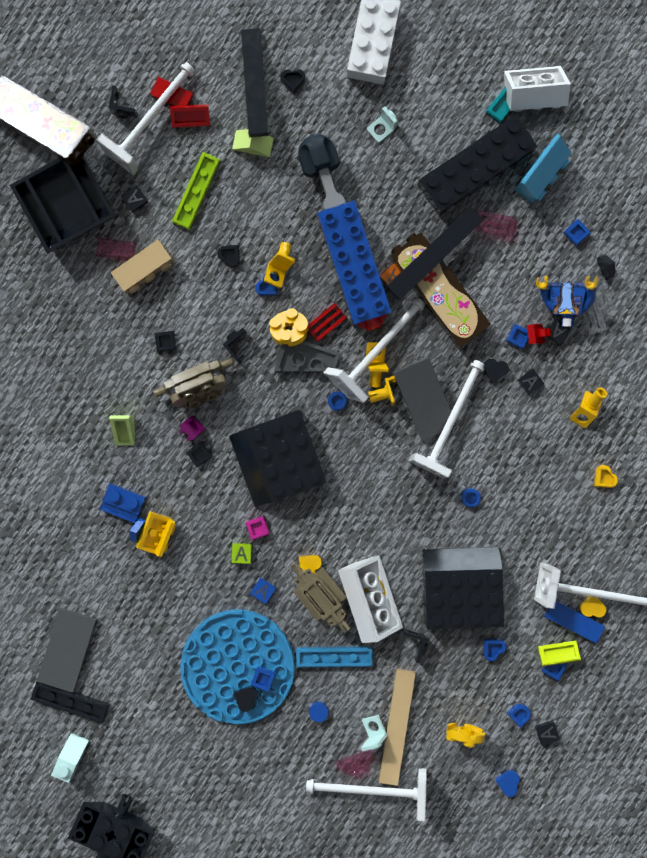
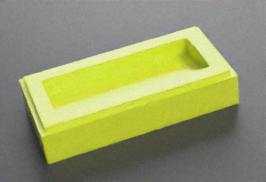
M577 641L538 646L542 667L581 660Z

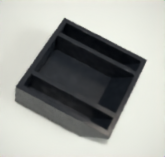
M83 156V159L78 162L75 168L57 158L9 185L47 254L116 217L111 203L85 156Z
M300 409L229 435L255 507L326 483Z
M499 547L422 549L424 624L426 629L504 627L503 568Z

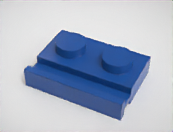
M110 483L100 510L136 523L146 497Z

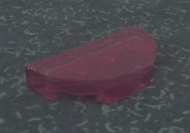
M371 750L362 751L337 760L335 763L339 770L351 776L360 775L371 764L372 752Z

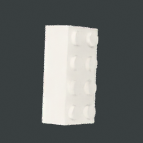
M361 0L347 67L348 78L384 85L400 9V0Z

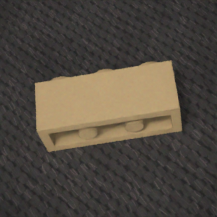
M156 240L113 270L111 274L125 293L133 294L141 288L140 285L145 281L149 283L156 278L155 274L160 271L165 272L171 268V263L174 260L162 243Z

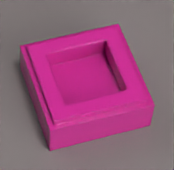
M264 516L245 522L251 540L270 534Z

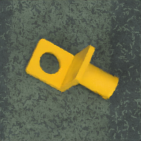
M287 242L280 244L278 253L268 263L264 282L277 288L282 287L286 271L295 262L294 258L289 257L292 246ZM270 273H277L279 275V281H273L270 277Z
M379 342L367 343L366 356ZM386 347L367 366L370 371L369 386L380 387L382 372L389 371L384 362Z
M394 376L385 378L384 388L368 391L371 403L388 399L391 406L395 405L390 384L396 382Z
M599 387L593 394L586 391L580 407L570 416V420L583 428H587L597 417L602 400L607 397L606 390ZM580 414L585 415L588 420L581 421L577 416Z

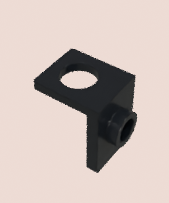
M112 85L109 102L111 112L124 119H127L128 116L138 118L135 108L117 105L119 90L116 85Z
M243 328L238 332L233 331L226 337L228 340L223 344L238 363L241 360L230 349V346L246 333Z
M403 628L402 632L404 635L419 639L414 659L415 662L420 663L422 654L425 655L427 651V638L425 634Z

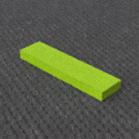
M202 152L172 223L188 230L191 229L221 162L220 159Z

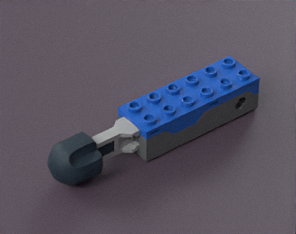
M312 134L300 144L298 151L299 161L305 176L309 178L319 176L326 196L323 202L324 210L317 212V219L353 327L359 326L367 331H372L382 327L386 317L390 315L391 309L355 200L346 203L344 196L335 190L330 172L337 169L341 163L336 147L328 137L322 134Z

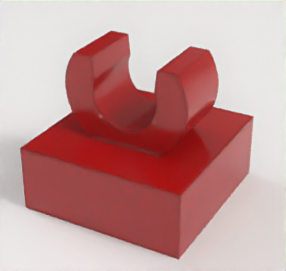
M543 324L527 325L529 344L545 343L544 337L551 336V328L543 329Z

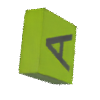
M233 543L232 563L251 564L252 544Z

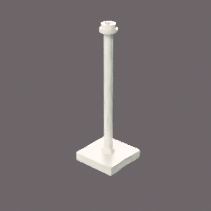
M187 62L180 66L182 71L121 146H117L103 134L97 139L103 153L133 176L138 171V168L127 150L186 77L193 76L195 70Z
M420 298L411 301L412 306L350 375H347L343 370L329 367L323 372L348 399L362 403L367 400L368 396L357 386L355 380L417 311H423L425 303Z
M474 360L471 363V373L431 455L426 458L415 453L411 455L408 462L441 478L449 477L452 470L438 464L437 459L479 372L484 371L485 365L482 362Z
M540 563L534 600L546 608L554 609L557 591L647 606V598L559 583L561 570L550 564Z
M419 768L418 788L414 787V790L314 783V779L307 780L306 792H310V794H313L314 791L413 798V800H417V821H425L426 769Z

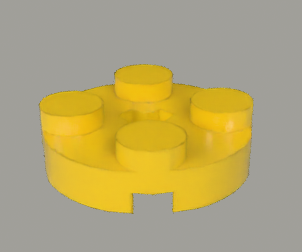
M293 308L277 314L270 320L271 337L279 345L288 344V346H296L307 337V319ZM292 326L293 330L290 331L289 329H286V327Z
M449 723L446 729V739L449 741L458 740L467 747H475V743L482 744L484 742L486 733H482L483 729L474 725L464 724V726L458 727L457 723Z

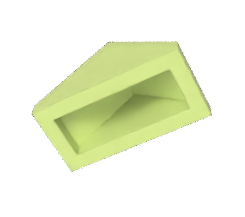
M248 129L236 130L232 150L270 157L274 138L270 136L249 138Z
M110 416L115 445H135L134 416Z

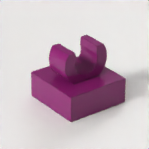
M193 415L179 426L181 428L179 433L185 432L189 436L186 439L187 441L194 440L206 430Z

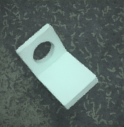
M384 107L381 116L367 127V130L380 143L396 129L397 117L392 111ZM378 124L385 127V133L382 135H377L374 132V128Z
M375 715L362 719L369 738L361 746V750H375L381 747L382 742L388 735L380 716ZM369 722H376L379 729L377 731L372 730Z

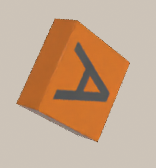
M393 264L380 278L388 285L401 272Z

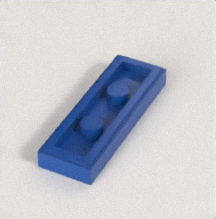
M555 601L554 609L548 608L544 615L546 618L595 643L598 642L605 628L604 625Z

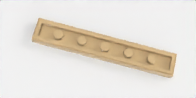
M396 668L386 730L388 736L385 738L379 783L398 786L415 671Z

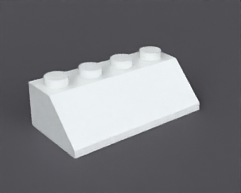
M379 555L352 563L338 570L362 643L378 642L403 628ZM378 578L380 579V581H381V582L383 583V585H384V588H385V591H386V594H385L384 596H383L384 590H383V588H382V586H381V584H380Z

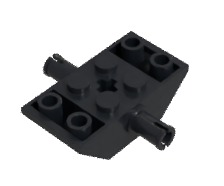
M122 794L118 807L106 802H83L68 839L97 851L96 858H144L155 832L141 817L128 812L134 798L129 796V799L125 802L128 794Z

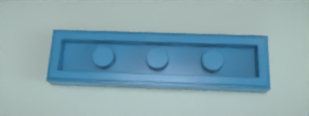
M372 646L296 647V668L373 667Z

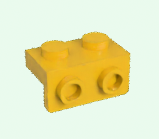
M149 511L136 548L154 553L162 558L163 553L168 549L170 535H173L175 531V521L170 517Z

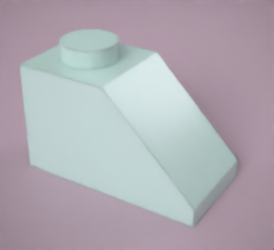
M71 733L58 757L51 776L69 783L75 775L89 740Z

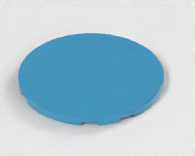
M227 610L204 620L189 636L181 658V679L192 703L207 714L208 717L219 722L233 723L235 725L253 723L273 713L286 699L294 678V654L285 633L269 618L249 610ZM257 666L276 672L269 692L256 688L258 695L257 699L253 702L252 709L248 712L241 711L235 699L234 691L251 686Z

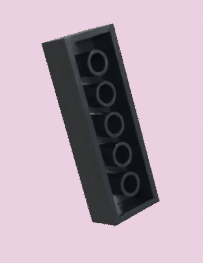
M515 114L419 179L417 185L437 215L440 216L532 154L538 146L517 114Z

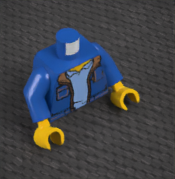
M545 276L544 283L540 282L539 277H537L536 286L540 288L542 300L548 310L554 315H562V326L573 327L574 315H583L594 303L596 285L599 281L598 277L595 278L594 283L590 282V276H588L585 283H549V286L548 276Z

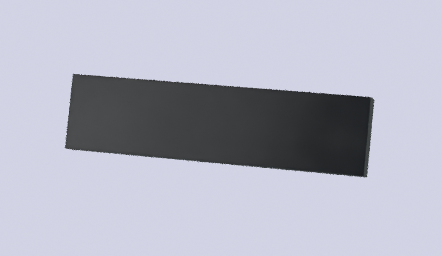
M37 681L30 699L100 723L104 722L110 705L109 703L76 692L72 693Z

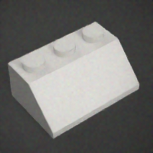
M561 66L504 71V82L507 90L506 100L510 111L520 112L526 109L540 110L548 107L560 108L561 106H568L571 83Z

